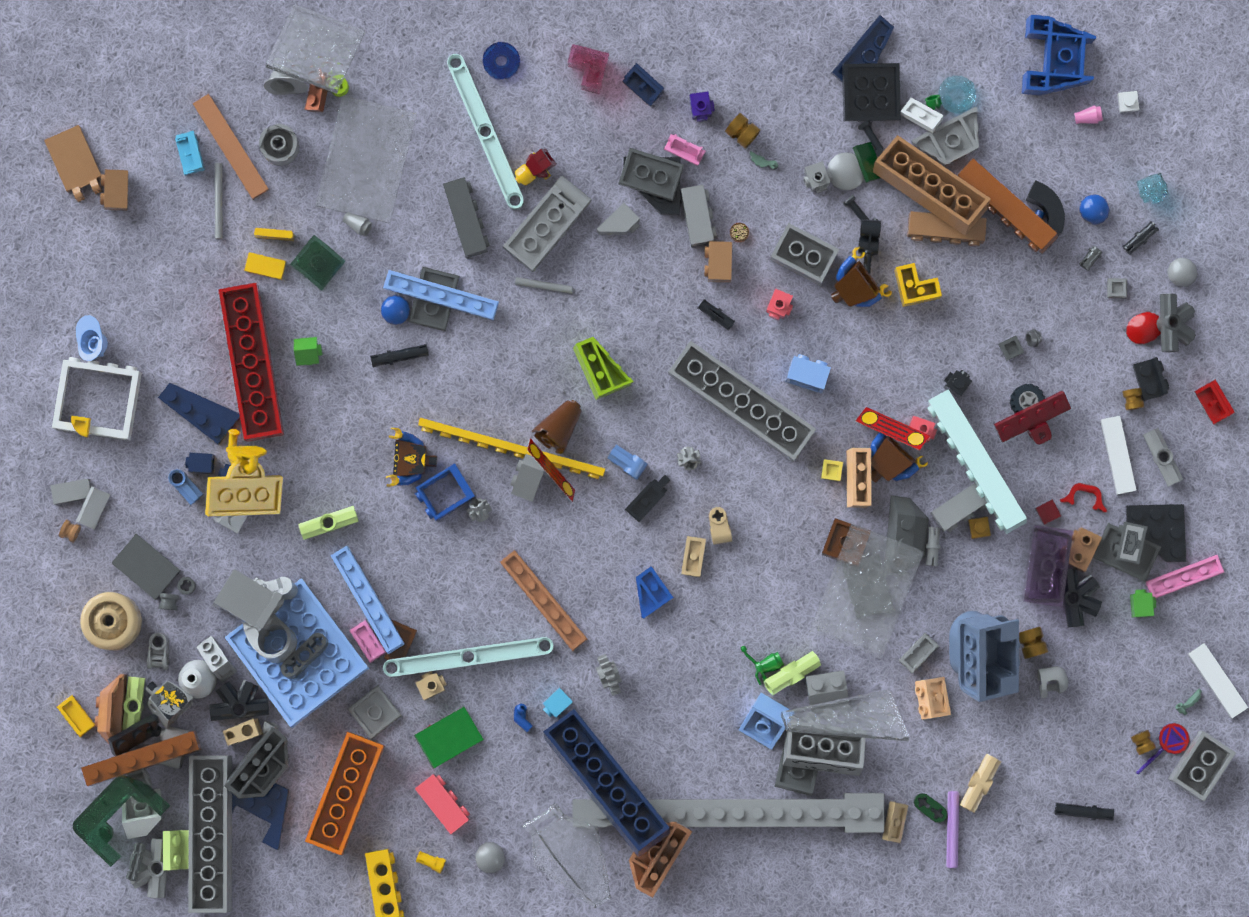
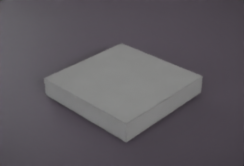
M379 685L348 708V711L370 739H373L402 716Z

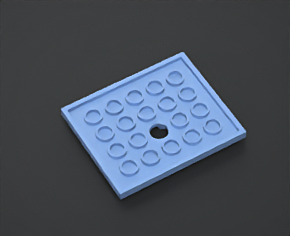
M302 578L295 583L298 589L296 596L292 599L284 600L283 605L275 614L295 633L297 637L296 650L314 633L323 634L328 639V646L296 678L288 679L281 672L283 662L272 663L251 646L244 632L243 624L225 637L291 728L369 669ZM282 629L270 631V634L265 637L264 642L266 654H276L285 647L287 642L286 631ZM317 638L315 640L316 645L321 646V640ZM309 645L308 648H310L314 653L315 650ZM301 652L300 660H308L310 656L309 652ZM296 660V664L300 667L302 664ZM287 667L288 672H294L293 667Z

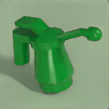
M746 646L741 647V651L744 652L745 656L755 664V677L759 685H761L758 678L759 672L765 681L767 679L765 673L779 670L784 666L778 652L771 653L762 661L756 662L747 653Z

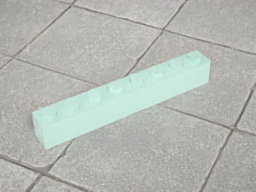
M949 389L928 400L929 407L927 410L932 418L936 417L939 422L937 423L938 429L948 437L946 441L951 450H956L958 462L961 466L965 465L968 470L966 474L969 480L976 483V491L980 498H985L987 502L985 504L990 514L994 513L997 518L995 522L1000 531L1004 530L1008 534L1026 524L1027 518Z

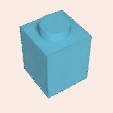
M559 688L543 703L545 706L543 710L550 717L554 715L557 718L573 701Z

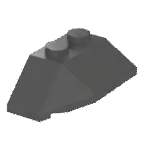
M890 497L884 572L904 574L926 555L929 518L908 497Z
M272 726L252 746L232 771L224 787L239 799L264 797L288 767L287 738Z

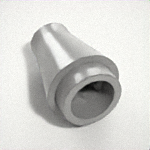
M349 212L343 218V222L360 236L368 235L372 228V222L368 218Z

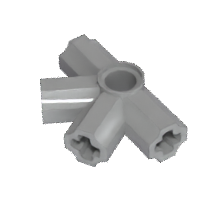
M152 838L151 852L145 849V852L142 853L143 859L140 871L137 872L139 873L136 881L130 882L135 889L148 883L147 897L165 898L166 878L169 870H163V839ZM156 863L161 864V873L155 871Z

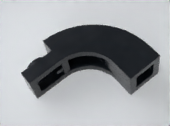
M1035 180L1026 201L1043 210L1047 224L1060 236L1065 223V213L1061 200L1051 188Z

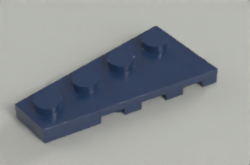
M879 15L833 69L831 74L843 83L842 64L877 63L894 26Z

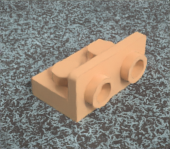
M945 677L915 682V692L919 703L918 710L922 720L951 715Z

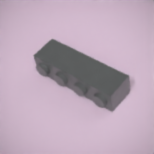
M465 177L443 183L466 259L488 252L487 247L490 244L487 235H482L481 229L484 228L481 217L477 218L475 212L479 209L476 199L472 200L470 193L473 192L470 181L466 182Z

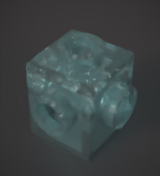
M1161 173L1150 175L1136 182L1140 197L1144 203H1159L1163 201L1162 197L1169 194L1167 184Z

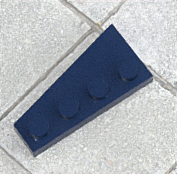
M169 383L158 397L218 445L240 419L238 412L172 383Z

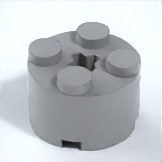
M275 124L266 128L260 135V150L265 159L271 164L277 166L289 165L297 157L300 148L299 141L293 130L288 126ZM282 142L283 146L277 148L276 143L280 144Z

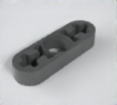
M314 633L282 664V674L288 679L296 678L327 648L328 639L321 633ZM317 638L321 640V646L316 645L315 640ZM309 645L315 650L314 653L310 648H308ZM303 651H308L310 654L306 661L300 660V653ZM295 658L300 664H302L300 667L296 664V662L293 661ZM288 666L293 667V673L288 672Z

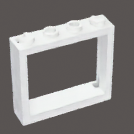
M69 357V360H63L52 428L76 432L72 423L61 421L70 367L131 376L132 381L124 429L116 430L90 426L89 435L131 441L142 375L140 371H137V367L126 366V369L118 368L117 364L107 363V366L99 365L100 362L93 360L83 363L80 362L81 359Z

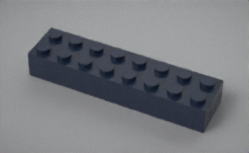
M575 709L543 731L545 741L638 857L670 834V827Z

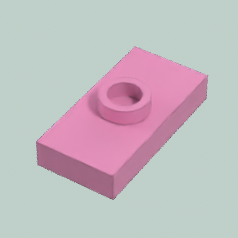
M366 620L349 630L370 663L386 653Z

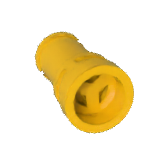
M422 851L419 852L416 863L432 868L431 870H435L439 874H441L446 862L444 858L434 857Z

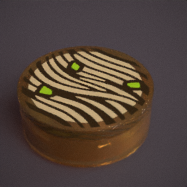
M735 223L731 227L730 237L733 241L743 242L748 238L749 229L744 223Z

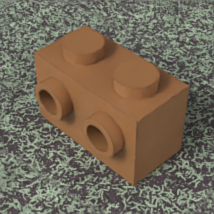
M105 169V174H101V186H104V193L100 195V205H104V210L127 211L128 170Z
M709 241V247L705 246V258H708V265L704 267V277H708V282L731 283L732 242Z
M1082 527L1078 531L1074 530L1070 537L1072 543L1069 548H1065L1062 554L1064 558L1062 563L1072 568H1077L1080 572H1086L1102 537Z

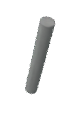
M518 277L515 280V285L572 293L573 286Z

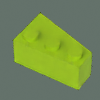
M594 337L576 343L573 347L596 400L631 386L634 382Z

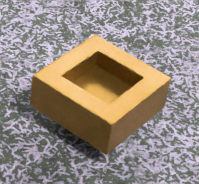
M988 517L968 520L971 539L991 536Z

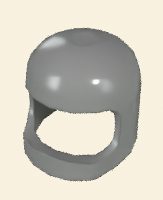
M1053 666L1037 670L1038 681H1041V685H1039L1041 699L1047 698V692L1057 691L1061 694L1067 690L1068 676L1063 668ZM1053 680H1056V681H1057L1056 684H1048V685H1047V683H1048L1049 681H1053Z

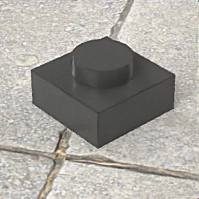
M1016 335L998 344L1006 361L1024 353Z

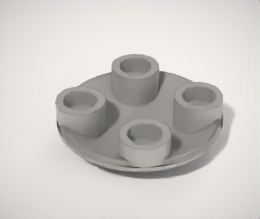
M838 154L828 165L832 176L830 182L835 188L852 190L858 187L864 180L855 154Z

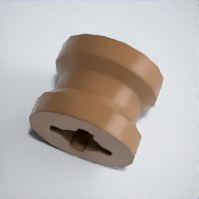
M66 519L60 529L59 537L68 538L70 542L74 543L81 530V525L71 524V521Z

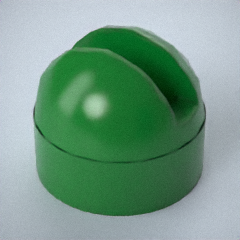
M931 95L925 99L927 107L933 110L940 108V95Z

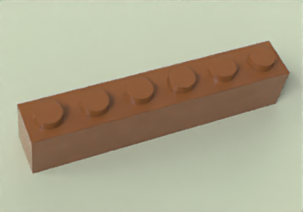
M972 159L958 174V177L991 198L988 211L993 215H999L1001 217L1000 221L1006 227L1011 226L1018 238L1021 240L1026 239L1029 242L1028 246L1034 252L1039 251L1043 254L1058 238L1055 230L975 159Z
M191 731L81 767L86 785L94 786L200 751L202 748L197 732Z

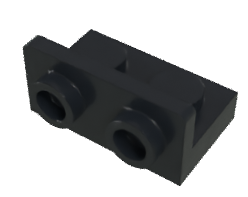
M1155 357L1132 365L1138 386L1142 390L1141 396L1143 401L1168 394L1169 384L1167 379L1163 377L1164 367L1161 360L1158 361V358Z

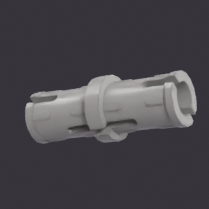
M928 527L926 566H938V552L941 549V545H939L941 528L936 527L934 530V527Z

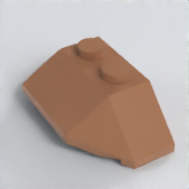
M120 674L96 698V708H99V714L95 717V727H98L97 732L108 744L110 737L122 731L123 705L126 700V674Z
M677 822L666 823L670 827V834L640 857L633 852L629 858L636 889L652 898L692 833L691 830Z

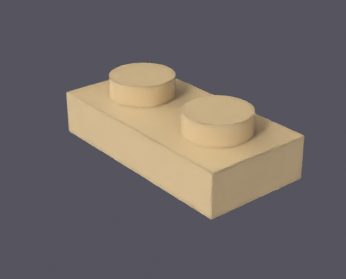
M687 536L682 575L700 577L706 539Z
M890 801L882 836L883 840L901 843L908 805Z

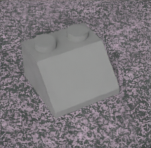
M844 670L805 677L811 715L849 709Z

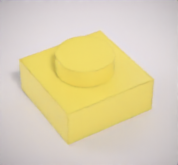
M824 459L821 479L840 482L843 462Z

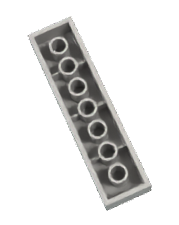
M692 341L688 343L668 371L669 376L792 462H794L816 431V428Z
M232 755L189 756L188 913L232 912V793L224 787L232 773Z

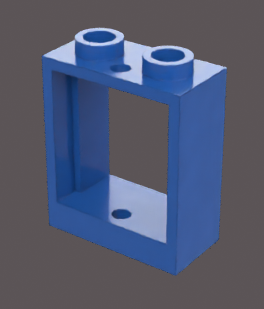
M455 463L415 487L418 491L415 493L420 503L425 502L428 507L425 509L430 519L434 518L436 521L476 498ZM452 473L466 497L437 514L423 490Z

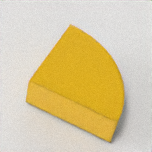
M71 416V423L76 432L88 438L91 418Z

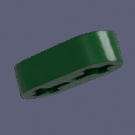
M920 793L915 796L914 806L932 821L940 823L946 819V809L929 795ZM926 797L925 802L930 805L929 808L923 805L919 807L918 798L923 799ZM933 807L935 810L941 809L942 818L937 817L935 819V814L931 811V808Z

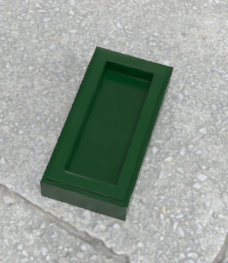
M867 142L853 147L865 182L868 183L882 179L873 173L877 156L872 143Z

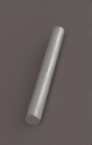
M215 163V239H223L222 163Z

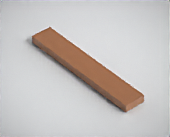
M207 94L192 103L251 198L254 200L269 190L210 95Z
M515 550L500 561L572 651L587 640L585 635Z

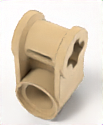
M721 507L713 508L709 513L713 545L732 542L731 530L725 510ZM716 510L723 514L720 521L712 517Z

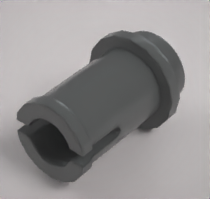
M1095 246L1088 249L1089 252L1079 263L1087 271L1090 270L1098 258L1102 257V251Z

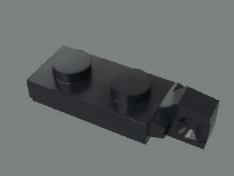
M666 475L659 481L654 479L625 510L635 520L640 522L665 495L667 489L664 487L669 483L670 479Z

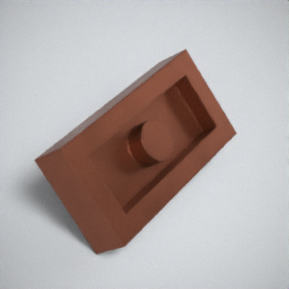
M312 73L305 110L310 112L324 111L331 75Z

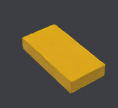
M255 228L254 231L256 238L294 241L295 237L292 231Z
M249 252L244 271L282 280L286 261Z
M73 695L57 706V709L79 737H82L95 727V723Z

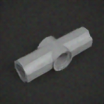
M1159 428L1143 434L1153 456V461L1158 466L1167 487L1183 480L1173 459V453L1168 449ZM1160 452H1164L1167 455L1166 462L1159 460Z

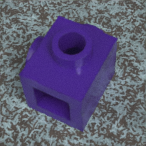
M709 91L689 95L692 120L697 119V122L707 121L711 117L712 112L715 111L714 101L709 98Z

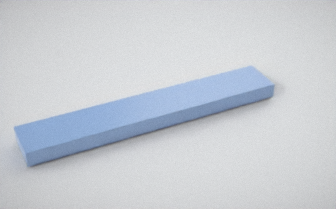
M391 270L388 271L383 287L389 291L493 321L499 301Z
M345 546L332 554L333 561L387 654L405 644L349 546Z

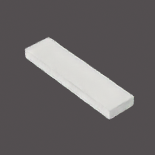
M1116 416L1101 419L1116 494L1136 491L1121 418Z
M1205 643L1188 653V656L1230 718H1234L1248 708Z

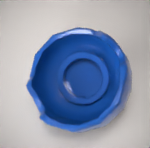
M1097 194L1086 196L1081 201L1079 209L1082 218L1092 225L1103 223L1108 218L1110 211L1106 199Z
M388 296L382 303L381 314L389 324H401L409 316V303L403 296Z

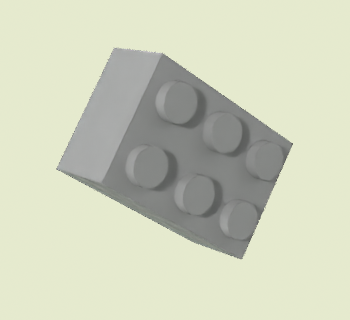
M788 223L770 260L821 286L839 249Z
M1199 731L1168 780L1199 801H1205L1236 752L1206 732Z

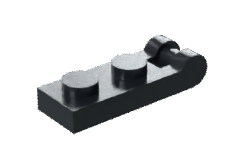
M150 715L110 737L108 742L114 756L121 755L149 738L159 736L162 730L158 725L157 715Z

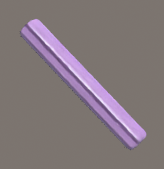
M949 791L947 802L946 866L947 868H957L959 792Z

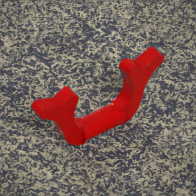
M1077 483L1073 485L1066 497L1060 499V502H1069L1073 505L1076 491L1092 493L1096 496V502L1092 509H1100L1103 512H1107L1102 503L1101 491L1096 486Z

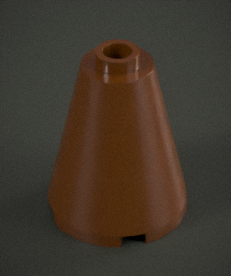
M574 400L565 401L532 430V433L536 432L534 437L546 448H555V453H564L582 412L580 404Z

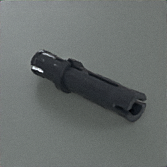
M427 344L397 351L387 350L386 353L370 355L372 367L374 368L429 356Z
M1055 803V815L1091 818L1094 821L1096 819L1114 820V809L1100 808L1097 805L1091 807Z

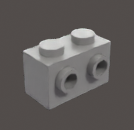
M526 454L524 459H519L516 471H519V473L512 478L510 486H513L511 494L533 502L544 469L533 456Z

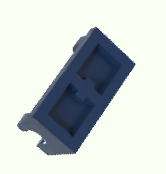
M637 63L624 76L622 81L650 107L664 93V87Z

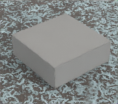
M1108 278L1107 298H1127V279Z

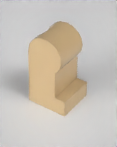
M258 718L224 730L223 734L227 745L230 746L263 735V731Z

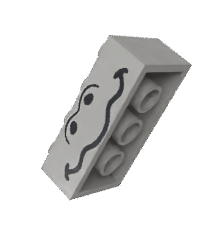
M789 721L785 734L783 766L859 776L864 766L866 732Z

